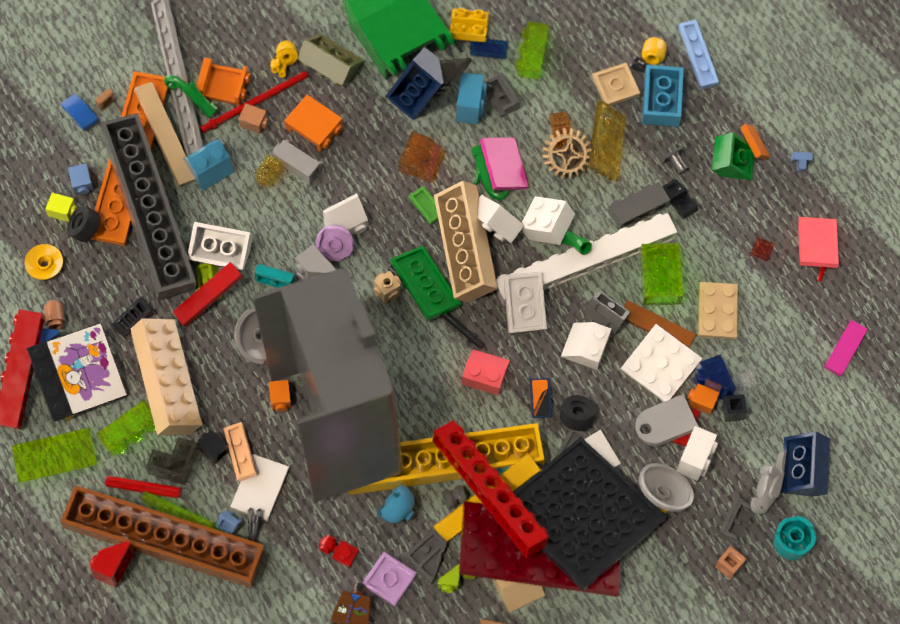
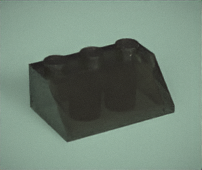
M472 59L439 60L443 84L431 99L439 98L442 93L451 88L472 62Z

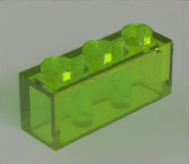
M528 21L527 28L523 27L521 38H524V42L520 43L518 54H521V57L516 59L515 70H518L517 76L539 80L549 24Z
M142 400L96 433L98 440L111 457L121 455L129 444H136L142 439L143 434L153 432L156 429L150 406L145 400Z

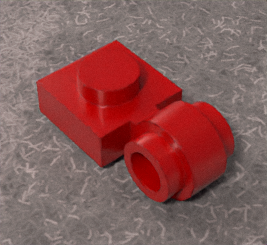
M330 535L323 537L319 543V550L327 555L330 552H334L332 559L350 568L359 549L342 540L337 546V540Z

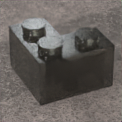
M178 437L172 454L152 449L146 465L148 474L186 486L199 451L197 442Z

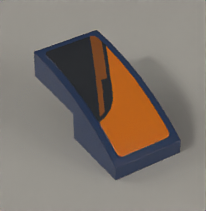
M549 378L530 379L532 418L552 417Z

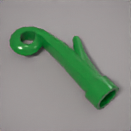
M165 76L164 83L167 88L171 90L181 89L208 118L217 110L218 106L208 101L193 81L188 84L178 76Z
M481 145L473 147L471 151L476 165L474 185H478L481 178L482 184L490 197L496 200L505 199L508 196L509 190H503L499 194L496 193L497 190H493Z
M567 230L561 244L572 246L581 255L588 254L592 248L590 241L584 237H579L570 230Z

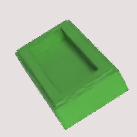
M424 186L408 196L430 225L439 220L435 199Z

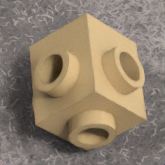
M391 271L381 273L375 278L373 291L378 298L381 297L383 302L386 303L389 300L396 299L401 294L400 285L402 284L398 276H393Z

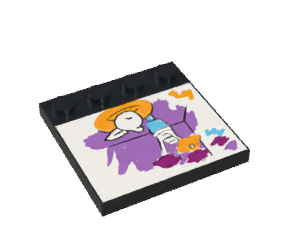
M102 323L26 348L52 422L128 396Z

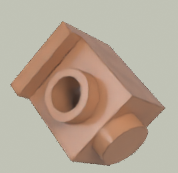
M730 546L718 560L715 568L731 580L739 571L746 558Z

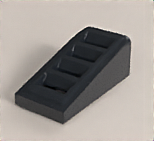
M140 297L112 323V326L123 338H126L131 333L130 329L141 319H149L154 315L153 310ZM140 307L145 311L144 313L139 310ZM135 312L139 318L136 319L132 313ZM129 317L133 321V324H130L126 320V318ZM121 322L128 327L126 330L120 325Z

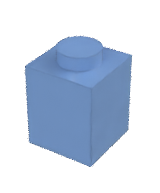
M87 164L68 168L75 195H86L89 191H93Z

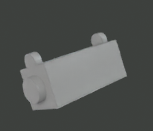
M288 139L277 144L272 151L273 160L310 184L320 172L324 162L321 160L319 162L290 144L291 141Z

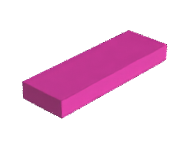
M850 320L824 368L841 377L868 329Z

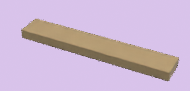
M150 82L135 87L134 91L178 187L196 181L183 159L186 155L153 83Z

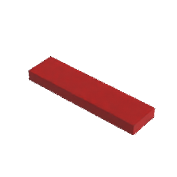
M229 262L177 307L173 313L182 325L186 327L242 279V274L233 263Z

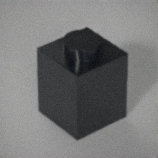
M744 394L724 397L722 408L725 422L745 419L747 408Z
M212 430L208 433H203L198 439V448L214 464L229 451L228 445Z

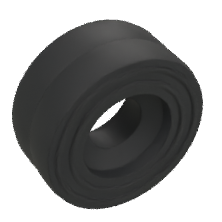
M88 206L77 208L69 219L67 225L68 234L78 241H89L99 228V213Z
M582 395L567 397L562 402L560 410L562 424L576 431L590 428L595 419V404L589 398ZM573 411H579V412H582L583 414H582V415H578V414L573 413Z

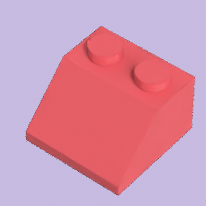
M473 349L462 376V385L499 395L510 360Z

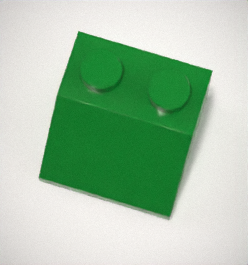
M734 132L715 137L712 171L721 177L752 181L755 155L748 142Z

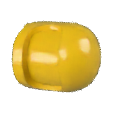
M290 41L279 43L276 48V59L271 61V71L273 73L278 72V76L281 78L286 76L287 65L293 64L298 58V52L294 43Z

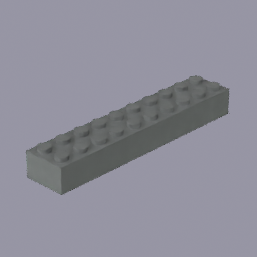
M138 113L101 122V134L157 299L160 300L195 290L196 280Z

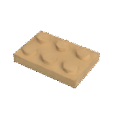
M699 282L698 337L737 339L738 284Z

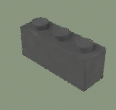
M660 182L651 183L639 192L634 191L622 200L617 199L612 202L609 214L620 230L668 208L670 198Z

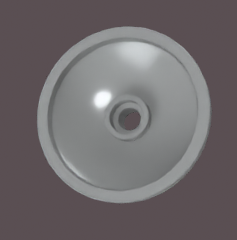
M254 307L243 313L237 321L234 331L235 344L241 355L248 361L256 364H267L262 337L256 338V333L259 332L261 335Z
M659 463L646 465L641 470L638 478L640 488L645 497L655 506L666 511L680 512L686 510L692 504L694 499L693 489L680 472L670 466Z

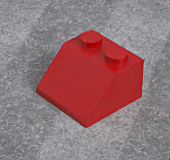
M124 541L99 550L89 563L94 578L117 588L135 554L131 543Z

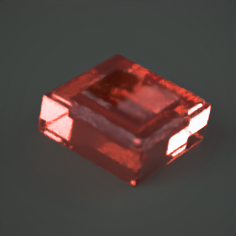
M757 237L750 255L768 262L775 244Z

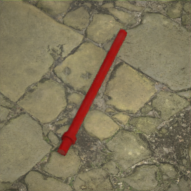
M303 71L215 119H209L208 123L199 127L201 132L205 133L210 129L214 130L218 125L237 116L242 112L245 104L255 106L308 78L307 72Z

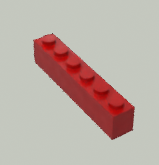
M19 309L18 314L14 316L13 325H15V329L9 338L11 347L5 356L6 370L1 375V382L3 383L0 390V427L21 430L34 372L26 348L40 344L45 316L42 313Z

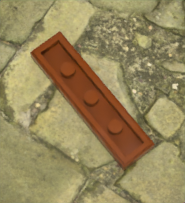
M629 300L624 305V308L630 311L625 320L626 322L648 333L657 324L686 347H690L696 335L695 333Z

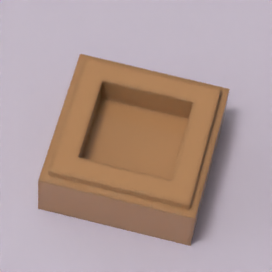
M109 88L95 99L96 106L100 111L105 110L115 101L113 92Z

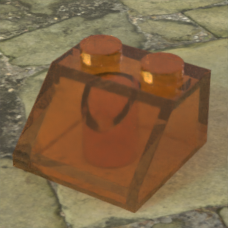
M411 131L398 161V171L433 183L446 151L430 137Z

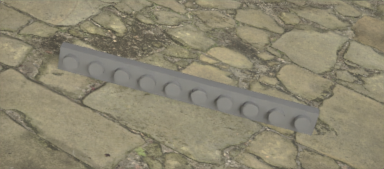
M154 0L151 2V7L167 75L178 76L188 83L169 0ZM177 88L171 90L187 157L202 148L203 144L193 101L181 89Z

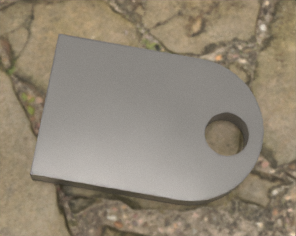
M683 394L644 410L637 417L635 423L638 438L649 446H661L692 433L694 427H698ZM643 427H650L651 432L649 434H642L641 429Z

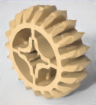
M562 128L563 134L556 130V137L552 134L549 135L552 139L551 142L545 140L549 147L542 148L543 151L548 152L542 155L543 158H548L544 164H552L548 170L551 172L556 169L554 172L556 176L560 171L562 178H565L566 173H568L569 178H572V172L579 176L578 169L585 172L583 164L590 165L586 158L592 159V155L587 154V152H592L593 149L590 147L586 148V146L590 145L591 142H583L587 136L584 134L579 137L581 133L579 130L576 131L575 135L573 134V128L569 129V133H567L566 128ZM567 138L563 147L554 148L557 142ZM573 139L581 144L582 152L573 150ZM570 148V152H572L573 154H569L568 157L565 158V155L561 152L567 151V149ZM552 153L562 156V167L554 162ZM581 158L576 165L568 167L572 159Z

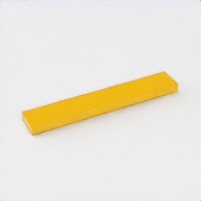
M526 454L500 474V478L504 483L509 484L513 492L539 472L540 468L531 456ZM475 494L466 500L482 503ZM464 503L433 526L446 542L462 529Z

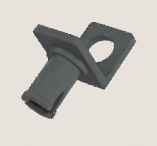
M656 140L651 144V150L662 164L667 160L671 161L678 174L689 168L679 155L684 150L685 145L666 155Z

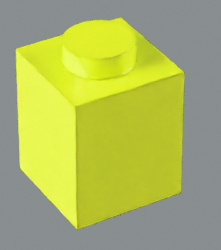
M51 193L46 206V212L49 217L68 222L71 215L77 209L73 198L56 193Z

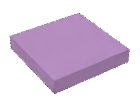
M383 552L362 584L366 586V589L395 607L417 573Z

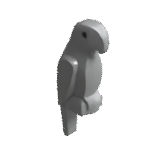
M779 452L775 467H761L760 473L762 477L757 485V497H753L751 500V510L755 514H765L778 498L785 473L786 452Z

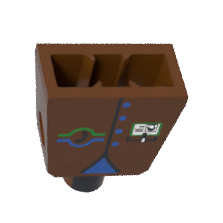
M354 583L352 592H342L331 616L330 624H369L371 597L364 595L366 587L364 584Z

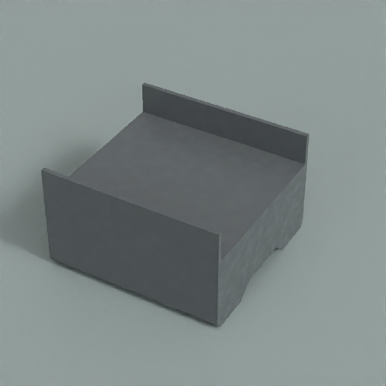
M337 269L252 296L271 381H277L298 374L313 414L297 420L314 502L401 474L403 472V461L393 386L379 353L375 333L362 301H359L348 271Z

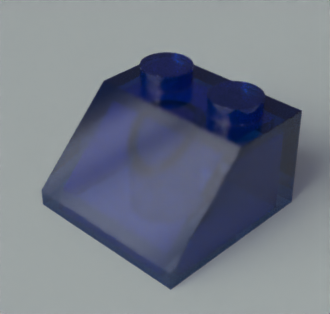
M721 354L698 363L695 376L693 377L696 386L701 384L720 392L718 395L720 400H723L725 396L734 395L736 387Z

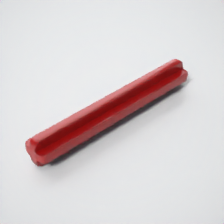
M107 476L105 479L106 487L171 498L181 497L182 489L180 487Z

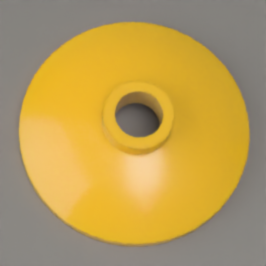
M37 245L27 253L24 262L28 274L35 279H51L62 269L63 257L61 252L52 245ZM43 262L48 263V265L45 267L41 266Z

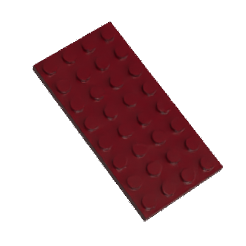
M464 501L459 574L618 597L620 593V560L587 589L582 591L541 550L526 558L482 503Z

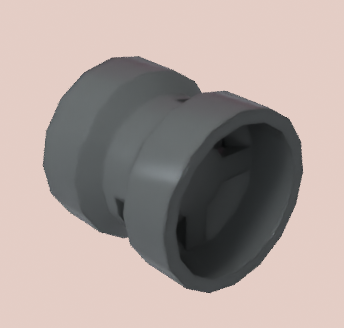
M461 485L456 486L454 490L442 492L448 510L454 509L456 505H461L467 500Z

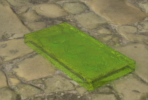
M89 428L11 445L18 483L97 465Z

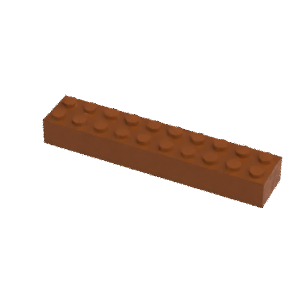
M77 485L74 486L60 521L64 529L114 545L128 541L136 552L249 588L253 587L265 554L263 544Z

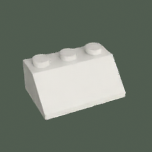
M194 222L187 255L188 260L224 267L231 262L237 269L243 270L250 254L253 235L250 232Z

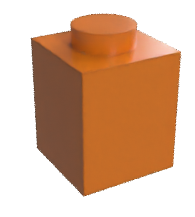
M288 380L269 382L272 410L283 412L287 408H291Z
M697 384L696 389L691 388L687 399L690 400L689 406L710 415L720 392Z

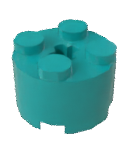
M801 516L783 519L773 536V546L776 552L788 560L797 561L805 558L816 541L813 524Z

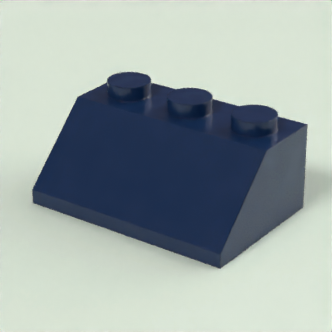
M817 431L784 437L783 452H786L781 493L811 497L827 495L830 438Z

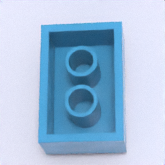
M646 65L642 124L679 127L682 108V67Z

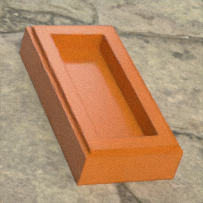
M748 124L741 126V131L755 157L763 160L768 159L770 155L756 128Z

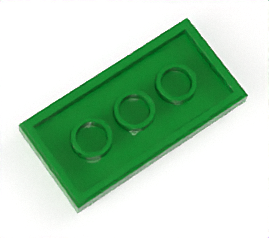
M424 245L390 259L391 265L427 322L461 307L460 301L454 299L451 287Z

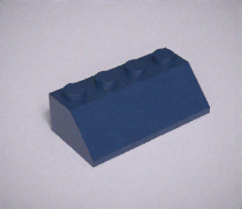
M424 47L385 96L412 120L417 117L443 84L439 59Z

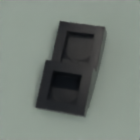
M677 179L662 186L670 198L671 205L682 219L698 211V205L687 195V189Z

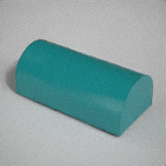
M258 264L255 269L256 282L276 288L294 283L296 277L294 273L263 264Z

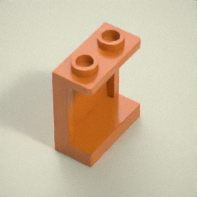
M204 57L196 86L208 100L240 105L241 100H245L246 89L244 88L245 84H249L251 74L248 73L247 66H243V70L215 65L212 64V59Z
M306 95L284 120L285 129L290 132L294 130L317 146V151L319 152L323 148L327 149L334 135L338 136L343 130L342 118L309 95Z

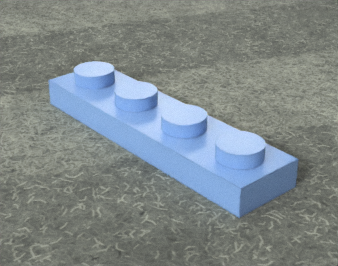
M697 20L680 23L678 28L700 89L717 86L719 81Z

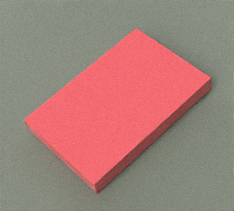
M799 217L800 265L838 268L837 220Z

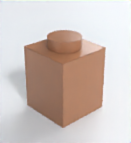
M245 104L238 119L240 127L259 134L262 129H266L269 122L265 110L249 104Z

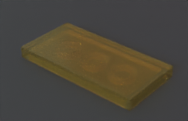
M599 100L596 102L591 141L592 151H590L588 168L616 182L619 179L626 114L603 100Z

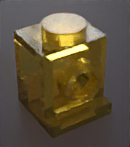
M266 154L265 159L255 172L256 181L262 186L268 185L272 187L283 171V163Z

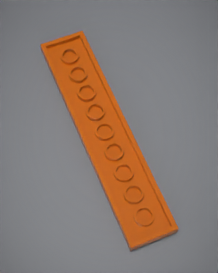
M134 71L121 117L138 113L150 150H152L155 135L134 89L135 87L152 82L164 107L169 88L165 85V77ZM109 158L95 211L100 215V225L91 240L125 246L132 222Z

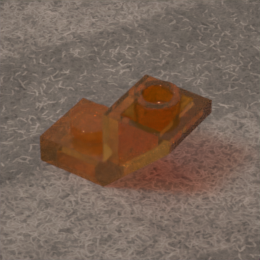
M567 112L549 114V122L554 137L557 136L556 130L563 134L562 128H566L567 133H569L570 122ZM567 138L557 142L554 148L563 147Z

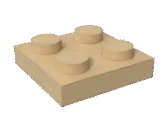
M627 63L592 74L593 81L606 108L640 96V91Z

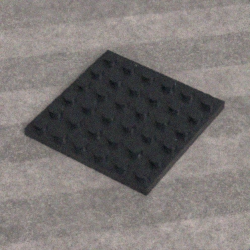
M582 437L578 438L513 492L516 497L522 500L526 510L534 515L540 527H544L548 533L547 545L541 551L582 591L587 589L666 519V515L651 503Z

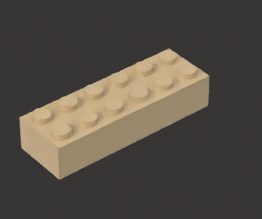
M461 181L434 195L454 299L471 302L498 289L486 229L481 226L483 223L477 219L479 204L477 186Z
M141 319L130 330L157 435L192 434L202 426V421L175 319Z

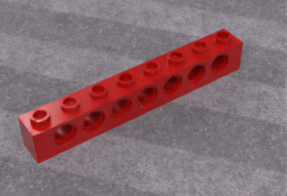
M452 420L434 430L432 442L524 556L528 558L545 548L548 541V533L545 528L540 527L534 515L526 510L522 500L513 494L509 484L504 483L498 471L490 466L486 456L477 450L473 440L468 439L463 428Z

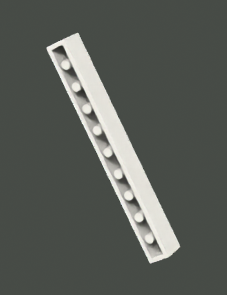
M668 213L664 215L658 214L646 222L640 221L635 226L630 228L624 227L615 234H606L597 241L591 240L592 248L586 255H581L575 248H570L566 253L561 255L554 254L548 260L536 261L530 267L518 268L509 275L542 272L543 290H546L676 239L677 230ZM500 275L496 278L498 287L496 292L502 305L505 306L503 275Z

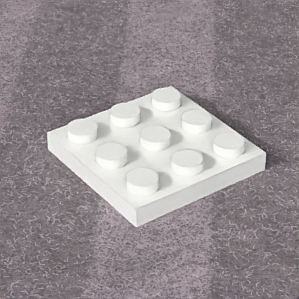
M655 324L621 367V370L665 402L676 394L702 361V358Z

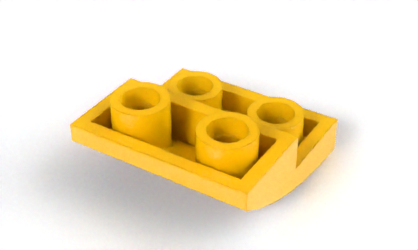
M464 8L453 9L450 26L453 39L485 42L489 12H484L483 10L471 11Z

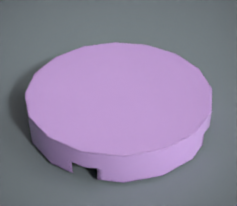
M327 226L319 232L316 238V248L329 261H341L350 256L353 251L354 239L352 234L342 226Z

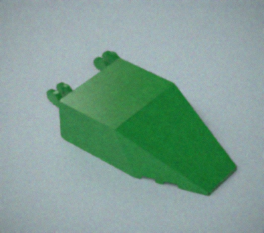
M343 0L349 27L385 80L389 78L388 71L393 76L397 75V70L393 65L394 62H397L404 71L407 67L402 58L430 43L435 42L440 50L447 48L448 43L450 46L454 44L451 32L444 25L428 0Z

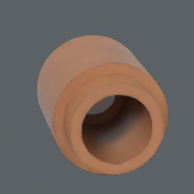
M57 300L48 301L44 305L45 323L48 329H62L65 323L63 304Z

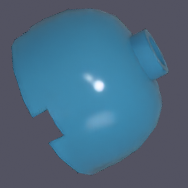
M402 483L385 500V506H381L377 514L390 523H399L403 519L408 521L414 514L412 510L415 505L413 493Z

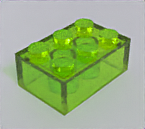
M680 243L641 244L639 255L643 305H681L683 283Z

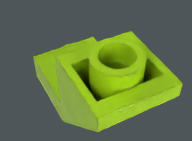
M459 564L438 580V588L442 592L453 593L454 590L458 591L459 575H461L459 574ZM463 575L465 579H475L474 576Z

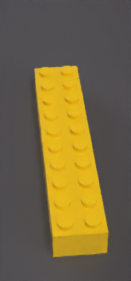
M538 423L465 433L469 440H473L477 450L486 456L492 468L511 467L526 454H529L534 462L539 463L540 468H543L544 456ZM433 438L400 442L403 461V472L401 474L348 491V495L396 489L402 483L406 487L460 480L462 478L432 442Z

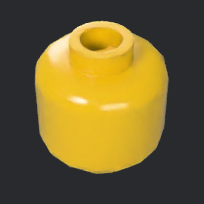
M653 37L647 39L643 45L642 58L651 65L663 62L667 51L666 43L660 38Z

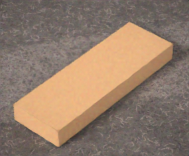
M240 422L223 428L237 480L240 482L257 476L244 424Z

